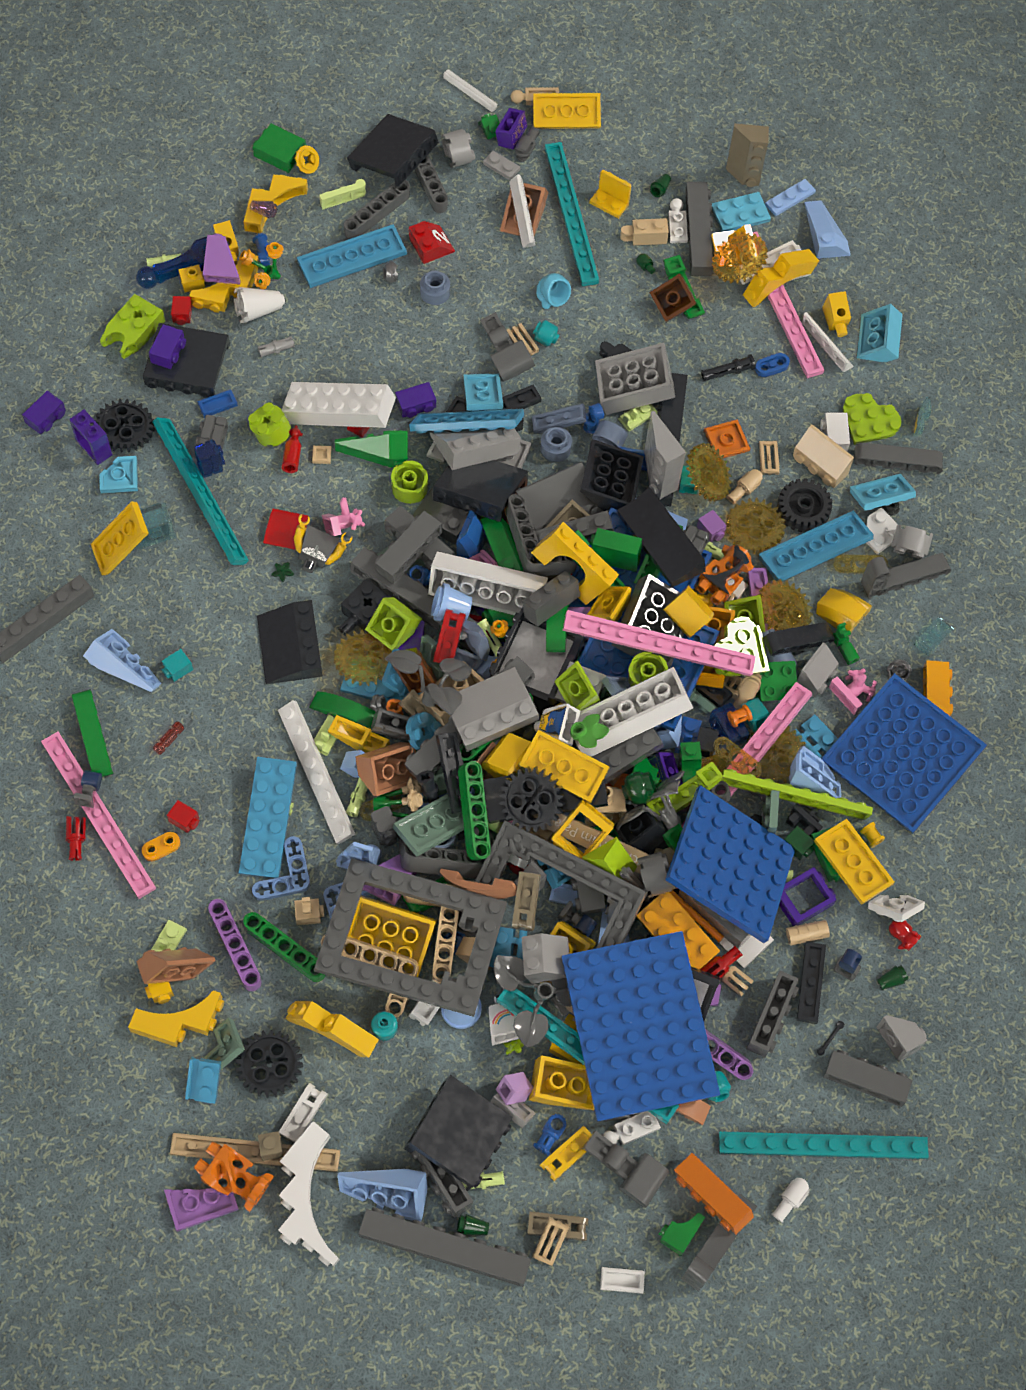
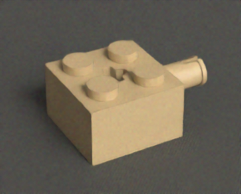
M607 786L608 806L596 809L615 824L626 814L625 797L622 789ZM584 815L586 825L597 826Z

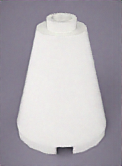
M244 287L235 288L234 294L237 293V298H234L237 317L241 315V323L249 322L282 309V306L285 304L284 295L279 291Z

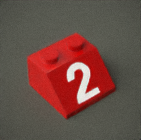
M422 221L409 227V240L423 264L455 252L440 225Z

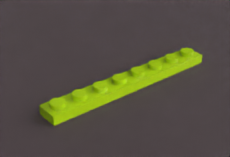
M726 769L721 772L724 776L721 781L726 782L731 787L766 796L770 795L771 790L779 791V799L814 808L817 807L818 809L866 820L872 815L873 807L866 806L862 802L854 803L846 798L830 797L827 793H815L807 788H795L788 783H775L772 779H760L752 774H740L733 769Z

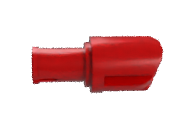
M66 816V841L70 843L69 860L71 861L74 858L75 861L82 860L81 847L82 843L86 841V817L81 819V834L79 817L73 818L71 834V816Z
M734 945L722 957L716 955L700 970L722 978L729 972V966L742 957L743 954Z

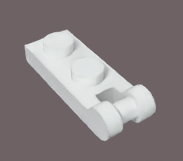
M311 1083L308 1084L279 1131L280 1135L294 1143L307 1129L328 1095L323 1090L320 1092L315 1089L316 1086ZM310 1096L316 1098L314 1103L308 1100Z

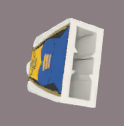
M569 704L547 708L542 713L541 721L535 722L534 729L536 732L540 730L572 746L573 739L570 735V728L574 723L578 722L580 710Z

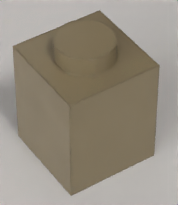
M279 1131L258 1135L260 1155L263 1161L284 1157Z

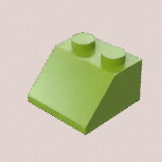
M383 598L365 630L393 651V649H398L414 634L422 618L396 598Z

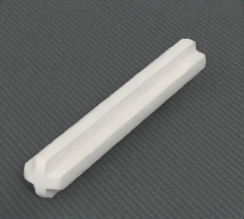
M446 70L444 72L443 78L489 111L493 112L496 110V102L452 71Z

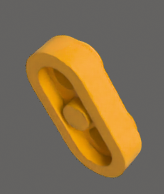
M167 832L146 842L142 847L143 857L148 861H156L176 851L180 847V838L174 832ZM168 839H173L172 843H166ZM150 848H155L154 852H148Z

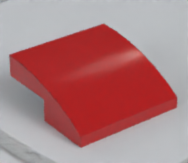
M273 508L263 543L296 550L294 535L297 526L300 525L298 520L300 514ZM302 514L301 521L306 522L309 515Z

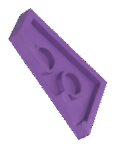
M213 1188L202 1190H164L177 1232L239 1210L234 1193L232 1192L226 1196Z

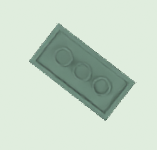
M448 794L395 822L393 829L417 857L464 830L462 812L451 813Z

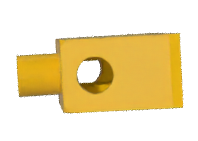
M230 220L214 224V234L217 233L225 236L227 242H229V249L236 266L239 249Z
M846 291L828 294L822 309L829 331L836 330L838 337H844L848 334L847 326L851 320Z

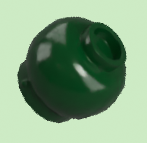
M633 772L625 778V784L622 785L625 799L630 800L635 805L648 803L651 800L650 797L657 792L650 772Z

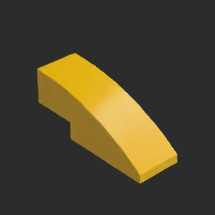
M336 715L328 729V733L335 738L365 753L390 745L389 739L372 733L370 728Z

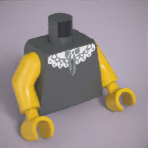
M300 514L298 517L300 525L297 526L294 535L295 548L299 553L298 558L305 561L302 569L308 573H313L315 566L323 568L324 565H331L339 560L347 548L346 544L353 540V536L350 538V541H345L344 535L347 533L345 532L341 536L342 542H339V538L309 526V516L306 522H302V514Z

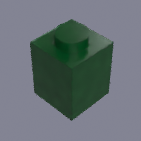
M798 826L784 839L795 850L794 856L799 860L803 857L808 858L814 851L812 848L815 843L814 840Z

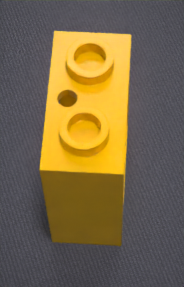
M582 799L553 833L552 843L582 859L583 856L592 852L600 845L614 828V823L590 803ZM579 812L602 829L584 852L580 851L561 835Z

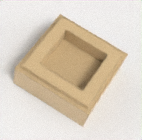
M313 445L312 463L331 464L332 447Z

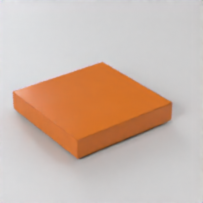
M738 419L704 428V433L716 460L750 451L749 444Z

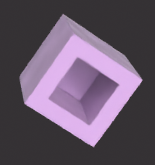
M524 1072L505 1075L497 1086L496 1091L505 1105L525 1102L534 1087Z

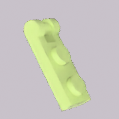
M358 179L355 184L320 194L322 209L365 196V181Z

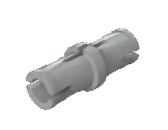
M292 336L278 341L276 339L272 340V343L258 346L257 348L262 358L273 353L279 354L280 351L295 347Z

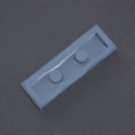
M584 404L532 416L534 434L544 433L552 427L564 428L587 422Z

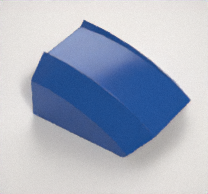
M472 510L469 511L457 539L456 556L467 559L481 553L480 551L485 541H488L480 520Z

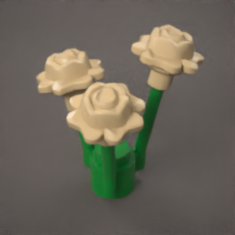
M409 777L407 786L401 787L400 790L382 794L380 797H374V811L385 806H389L391 810L392 805L396 804L408 805L411 812L417 811L423 804V797L420 794L422 793L421 785L418 784L416 779L413 780L412 777ZM402 793L403 795L408 794L407 797H403L401 800H391L389 798ZM392 812L393 816L404 818L410 815Z

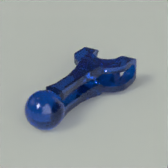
M207 237L196 240L192 244L191 249L174 259L153 264L152 267L144 266L140 268L136 274L137 283L142 288L151 289L157 283L161 284L168 279L179 276L178 269L199 265L201 271H203Z

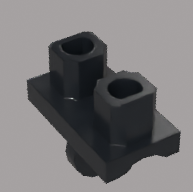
M796 803L786 820V823L793 828L800 822L804 826L802 830L810 837L813 833L819 832L823 828L819 824L821 819L816 815L819 812L817 807L811 810L806 806L803 809Z

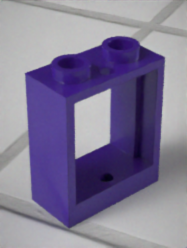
M85 409L69 419L76 442L97 465L112 456L106 432Z
M815 867L787 882L784 886L779 907L792 926L801 925L830 908L836 902L835 892L832 888H828L824 882V876L820 871L817 872ZM812 878L826 900L800 915L786 892L805 880Z

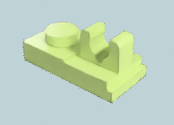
M652 404L630 409L622 414L618 420L630 432L649 420L652 411H655L656 414L658 411Z
M328 715L314 738L319 753L325 756L329 754L337 741V738L328 733V729L335 718L331 715Z
M168 920L151 950H155V952L168 948L176 950L187 929Z

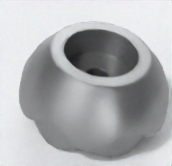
M389 261L383 266L384 280L389 283L397 282L398 273L395 262Z
M896 659L889 664L887 672H889L890 677L895 673L901 679L906 680L912 673V669L907 661Z

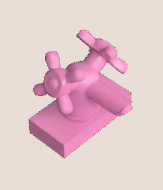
M343 497L340 501L342 515L336 516L329 513L322 515L326 533L333 536L341 535L342 529L351 527L352 530H355L357 525L365 526L361 517L362 510L354 509L350 513L346 497Z
M864 668L848 671L849 675L845 679H853V682L847 686L838 677L834 678L829 685V689L853 715L858 713L863 705L857 696L862 692L868 694L866 702H870L871 697L875 694L877 682L874 680L871 687L865 685L866 674L863 673L866 670Z

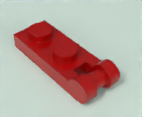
M446 610L433 662L440 663L446 658L455 659L466 614L461 612L457 614L453 613V610ZM450 620L457 621L456 627L449 625Z

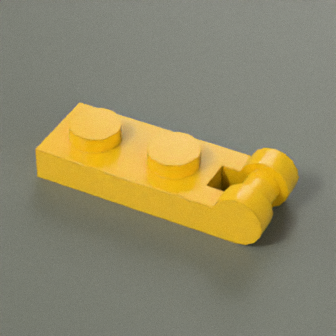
M582 1126L540 1164L543 1170H547L551 1174L550 1178L553 1181H556L587 1153L582 1148L591 1136V1133L585 1126ZM555 1160L561 1164L558 1169L552 1164Z

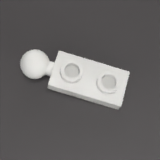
M679 198L673 199L670 203L672 210L668 213L670 243L688 242L686 211H681L684 204Z
M646 1111L614 1124L613 1127L616 1132L605 1131L602 1135L613 1144L620 1140L623 1146L657 1131L661 1127L656 1117Z

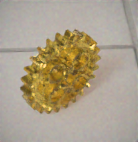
M741 232L738 237L735 233L732 239L728 236V241H721L723 245L717 246L718 251L713 252L715 257H712V266L715 274L718 275L719 279L722 278L724 282L729 280L730 284L734 280L738 284L740 279L746 282L747 277L752 279V274L758 275L757 270H763L762 264H766L765 259L768 258V250L764 240L762 241L761 237H757L755 233L751 236L750 232L745 236ZM740 259H741V262H742V265H743V268H742V269H741V265H740V263H739V262H740Z
M701 443L694 446L693 449L689 450L690 454L687 455L689 460L686 461L689 465L686 470L690 471L688 477L692 478L690 483L695 484L694 490H699V496L703 495L704 500L708 499L709 502H716L725 498L729 494L728 491L731 490L729 485L732 484V481L729 478L732 475L728 473L730 468L726 467L727 461L723 460L724 455H719V449L715 450V446H710L709 443Z
M748 498L747 503L741 500L740 505L735 504L734 509L731 508L730 513L727 515L726 527L728 528L726 533L730 534L729 540L734 539L733 545L740 544L748 552L751 549L753 554L756 553V550L762 553L764 549L770 550L771 547L777 546V543H781L786 525H783L785 519L781 518L783 513H777L778 507L772 509L771 502L766 505L765 499L761 503H759L758 498L755 499V502Z
M781 579L777 582L773 580L759 590L760 593L758 595H761L764 624H768V630L771 628L775 631L806 626L812 622L810 617L813 616V613L809 612L812 606L807 605L810 600L804 599L806 593L801 594V588L796 590L794 583L789 586L787 580L782 583Z
M361 629L360 634L353 631L352 637L346 634V640L340 639V644H337L336 650H334V664H336V670H339V675H345V681L351 678L352 684L359 681V686L363 682H366L367 686H369L370 681H373L376 685L377 679L382 681L388 665V661L385 658L392 653V650L369 632L364 634L363 629Z
M787 726L763 756V758L769 761L767 763L759 762L751 772L755 771L754 775L756 777L761 775V778L772 779L776 783H779V780L782 779L784 783H787V777L790 775V766L799 748L806 744L801 742L802 736L796 737L797 730L790 732V726ZM785 744H789L792 747L790 749H784L782 746ZM780 762H786L788 765L785 767H781L778 764Z

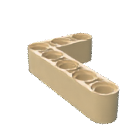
M403 895L404 900L408 903L441 907L432 970L433 980L441 984L442 979L436 976L439 971L450 972L451 977L459 911ZM450 912L453 913L455 917L451 920H448L444 917V915ZM444 932H450L452 937L444 939L441 935ZM445 951L450 956L447 959H442L439 957V954Z
M325 935L321 939V946L323 944ZM347 937L341 955L414 977L417 976L419 969L417 961L413 958L351 937ZM347 943L355 945L356 950L353 954L346 951ZM370 949L375 953L374 960H368L365 957L366 950ZM386 956H391L394 959L392 967L385 965L384 959ZM405 963L413 965V973H406L403 966ZM390 993L385 1007L386 1012L399 1017L405 1011L409 998ZM392 1002L400 1004V1012H393L391 1010Z

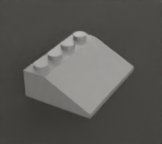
M665 343L595 360L600 403L606 415L675 398L674 384Z
M652 411L644 453L649 487L659 499H662L678 490L686 452L656 412Z
M498 427L495 430L480 428L477 431L462 429L459 432L445 430L444 432L435 433L431 431L429 434L452 470L518 454L521 439L515 428L505 429L504 427Z
M515 667L460 690L462 702L451 716L466 752L539 720V714Z

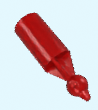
M297 425L289 430L291 438L285 443L282 470L286 473L298 471L302 447L298 437L302 436L303 433H301Z

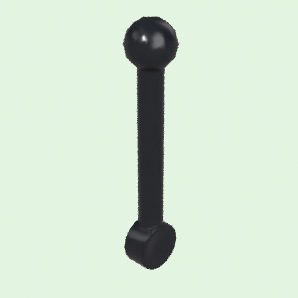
M842 1021L837 1022L835 1030L821 1048L817 1049L818 1055L822 1056L825 1054V1049L838 1031L844 1028L845 1024Z

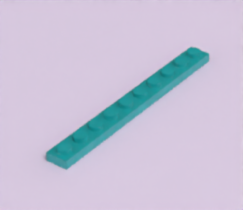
M562 142L545 144V152L581 285L599 284L597 269Z
M156 417L153 424L193 494L196 503L208 521L212 532L224 550L231 565L246 564L249 559L172 421L169 418Z
M504 989L496 1001L516 1016L525 1010L533 1013L537 1005L535 1001L518 989L514 991ZM540 1006L537 1014L545 1015L548 1020V1030L545 1037L584 1065L578 1033ZM679 1105L650 1110L648 1112L667 1124Z
M719 1131V1154L902 1159L929 1158L927 1137Z

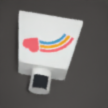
M501 994L494 997L495 1005L489 1006L492 1045L519 1039L514 1030L516 1015L496 1002Z

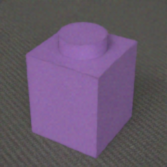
M714 510L698 519L697 528L708 532L709 542L719 541L725 535L727 525Z

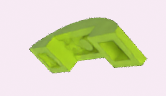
M713 762L696 771V776L678 787V794L669 795L675 812L691 804L696 788L700 785L710 791L724 778ZM661 797L655 798L646 804L658 815H660L659 810L664 807Z

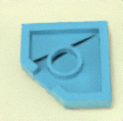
M137 456L117 457L107 470L104 469L100 473L101 493L138 491Z

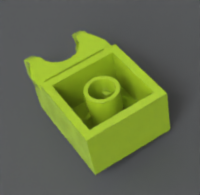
M134 294L107 324L105 332L100 339L101 345L106 347L114 342L121 341L123 342L120 350L121 357L123 359L139 351L156 333L159 323L165 322L163 310Z

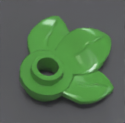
M591 714L586 716L582 722L574 723L570 728V735L572 739L579 741L582 747L594 748L597 746V740L604 738L608 734L609 728L598 723L600 719L599 714Z

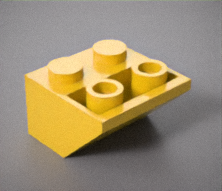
M511 733L504 735L481 764V767L494 778L510 776L513 772L516 773L520 769L518 764L522 761L531 741Z

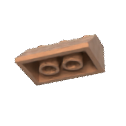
M398 742L355 756L358 776L374 796L407 786L409 777H412L413 780L416 778L407 770L405 763L407 757L411 753H416V750L410 743Z
M183 947L178 950L168 948L156 952L155 950L146 951L143 953V957L137 961V965L144 984L194 979L216 960L213 956L196 948L187 949V947Z

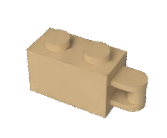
M667 218L633 220L632 225L621 228L620 239L622 241H632L633 245L667 244L669 234Z

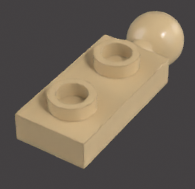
M559 87L525 88V93L520 90H514L511 93V100L516 104L526 100V105H533V93H559Z

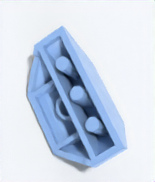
M801 746L790 766V784L795 788H807L815 793H827L830 797H841V784L838 780L835 781L834 774L827 764L805 746ZM833 787H837L836 793L832 790Z

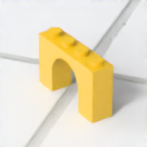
M564 522L544 537L531 552L544 566L557 556H567L579 563L584 570L585 578L579 583L580 597L578 598L585 605L608 589L619 575Z

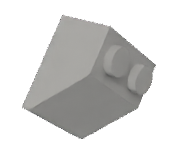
M825 643L821 644L803 667L797 683L810 690L813 697H816L818 693L823 694L828 686L826 684L829 679L832 681L838 674L836 669L839 663Z
M543 933L522 937L524 976L532 984L565 978L561 956L569 954L567 937Z
M886 1015L876 1027L899 1062L919 1051L927 1042L925 1031L923 1028L918 1027L915 1022Z

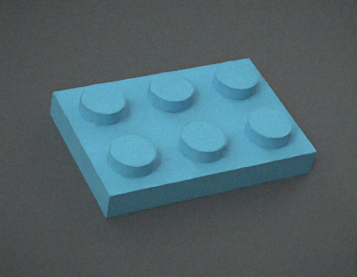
M759 192L712 203V211L722 232L734 231L748 224L755 226L771 221V217Z
M499 374L463 375L467 411L503 410Z
M901 474L850 486L851 495L864 510H872L880 506H887L916 497V491Z

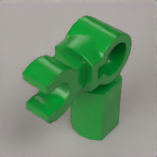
M844 622L837 625V631L833 633L835 637L834 643L837 647L840 646L839 650L846 663L850 665L859 661L860 657L852 643L849 642L851 632L846 630V623Z

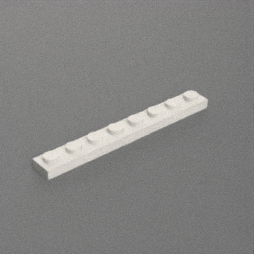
M292 700L280 708L278 712L337 844L343 843L354 836L355 832L298 703Z

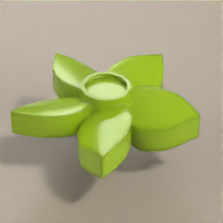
M520 1039L503 1043L508 1048L506 1055L514 1050L516 1053H521V1047L524 1046Z

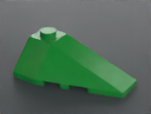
M383 431V435L374 436L371 433L367 434L365 438L353 436L335 439V451L394 468L397 465L403 464L404 461H408V431Z
M486 517L480 519L498 565L524 572L509 524L503 518L501 522Z

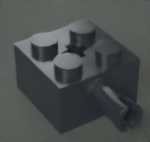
M366 578L341 603L342 613L348 619L338 627V630L341 633L344 632L343 635L347 636L356 626H359L370 635L365 628L381 600L390 597Z
M626 805L629 811L634 808L633 805ZM642 812L638 817L621 825L618 831L616 827L619 821L614 824V829L622 842L644 853L649 854L665 841L662 835L667 831L662 823L658 822L649 812Z

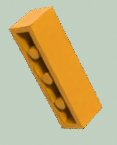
M926 660L923 666V696L950 716L953 713V704H950V698L953 693V688L950 686L952 669H949V662Z

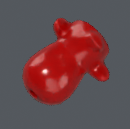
M893 920L889 925L890 934L902 942L898 949H907L909 951L922 937L917 931H913V928L906 920L903 922Z

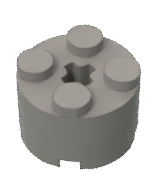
M459 129L442 134V137L445 138L442 139L444 153L452 161V163H449L451 168L468 164L475 160V153L473 149L471 150L469 144L471 143L469 133Z
M897 525L891 547L894 548L893 552L904 555L905 552L912 553L911 557L922 559L928 555L933 534L926 535L927 531L910 526L901 529V525Z

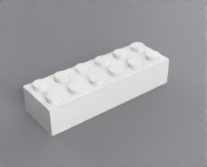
M292 382L282 411L289 423L296 425L386 428L396 397L388 384Z
M437 552L431 566L428 595L434 596L438 586H442L445 583L449 584L451 588L471 596L472 605L515 615L523 607L522 601L547 584L548 578Z
M672 667L580 711L578 722H582L588 715L599 714L600 719L598 723L607 726L609 732L604 738L597 740V746L594 748L582 747L579 741H575L579 750L592 757L693 709L675 668Z

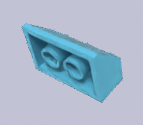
M892 304L861 314L857 351L858 359L889 362L898 359L903 314Z

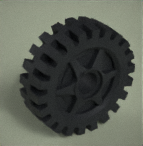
M796 479L795 483L791 481L789 485L786 484L777 501V513L780 516V520L784 521L787 527L791 526L792 530L796 528L798 532L803 530L807 532L828 521L832 511V498L830 499L831 495L829 492L826 493L827 489L825 486L821 488V483L818 482L815 485V480L812 479L810 483L808 479H803L802 482L800 479Z

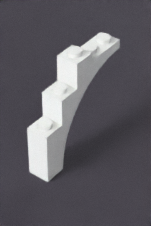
M313 1121L280 1160L281 1164H283L281 1169L290 1177L293 1174L295 1175L279 1195L283 1199L280 1203L289 1211L292 1208L295 1210L279 1228V1231L282 1233L280 1238L288 1245L292 1242L297 1245L303 1239L302 1245L310 1252L316 1250L320 1254L318 1259L328 1267L330 1263L335 1266L340 1259L328 1248L319 1234L313 1218L310 1197L314 1167L322 1149L330 1139V1135Z

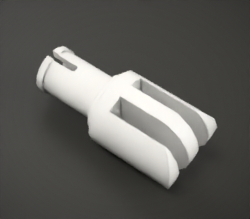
M795 1178L781 1194L783 1200L771 1214L781 1223L792 1208H799L808 1196L809 1186L805 1179Z

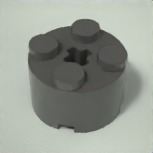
M658 852L637 858L638 864L641 867L640 872L644 886L648 892V898L671 892L672 888H675L674 885L665 880L667 869L669 868L666 853Z

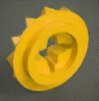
M311 146L300 147L296 151L297 154L294 158L297 162L296 166L305 174L315 172L319 166L318 153ZM304 157H308L307 160L309 163H305Z

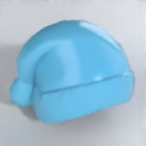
M557 273L548 274L539 281L536 295L542 302L544 309H549L551 306L559 307L569 299L571 286L569 281L562 275Z

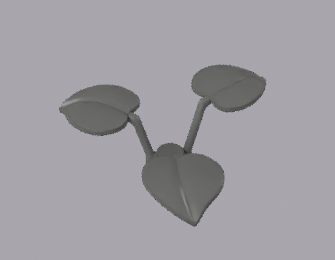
M397 650L386 656L385 660L401 672L410 674L417 672L419 669L420 691L424 692L421 702L425 706L434 707L437 704L450 716L460 706L462 702L461 693L452 687L443 688L442 685L448 676L454 681L466 680L470 676L472 668L465 662L454 658L442 660L439 667L445 674L439 685L431 683L425 686L423 667L419 665L422 659L418 654L409 650Z
M678 772L663 780L656 787L657 792L650 797L651 800L661 797L664 807L659 810L660 815L656 814L649 807H645V805L638 806L628 811L619 820L616 827L617 831L621 825L638 817L642 812H649L658 822L662 820L667 829H671L679 824L681 820L671 804L669 795L678 794L679 779L684 777L685 772Z
M498 955L496 957L494 974L497 983L503 989L514 991L519 984L523 987L534 988L533 994L538 1003L533 1013L528 1010L522 1011L514 1020L515 1033L525 1047L534 1046L544 1038L548 1030L547 1017L537 1014L541 1004L553 994H556V1000L561 1005L572 1006L566 978L552 980V985L548 982H542L539 985L536 983H524L522 981L526 977L524 976L523 960L514 956Z

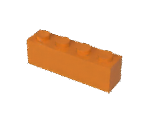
M693 1153L674 1169L677 1176L675 1180L682 1188L687 1187L691 1191L690 1195L698 1203L702 1201L706 1205V1211L712 1217L716 1215L721 1220L719 1223L726 1231L729 1232L731 1230L736 1235L754 1218L752 1209Z

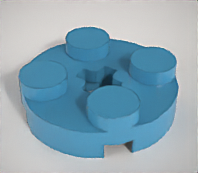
M427 712L412 715L406 724V734H409L411 739L409 740L410 745L418 751L420 745L426 739L430 740L435 735L434 732L442 726L441 723L436 721L434 716Z

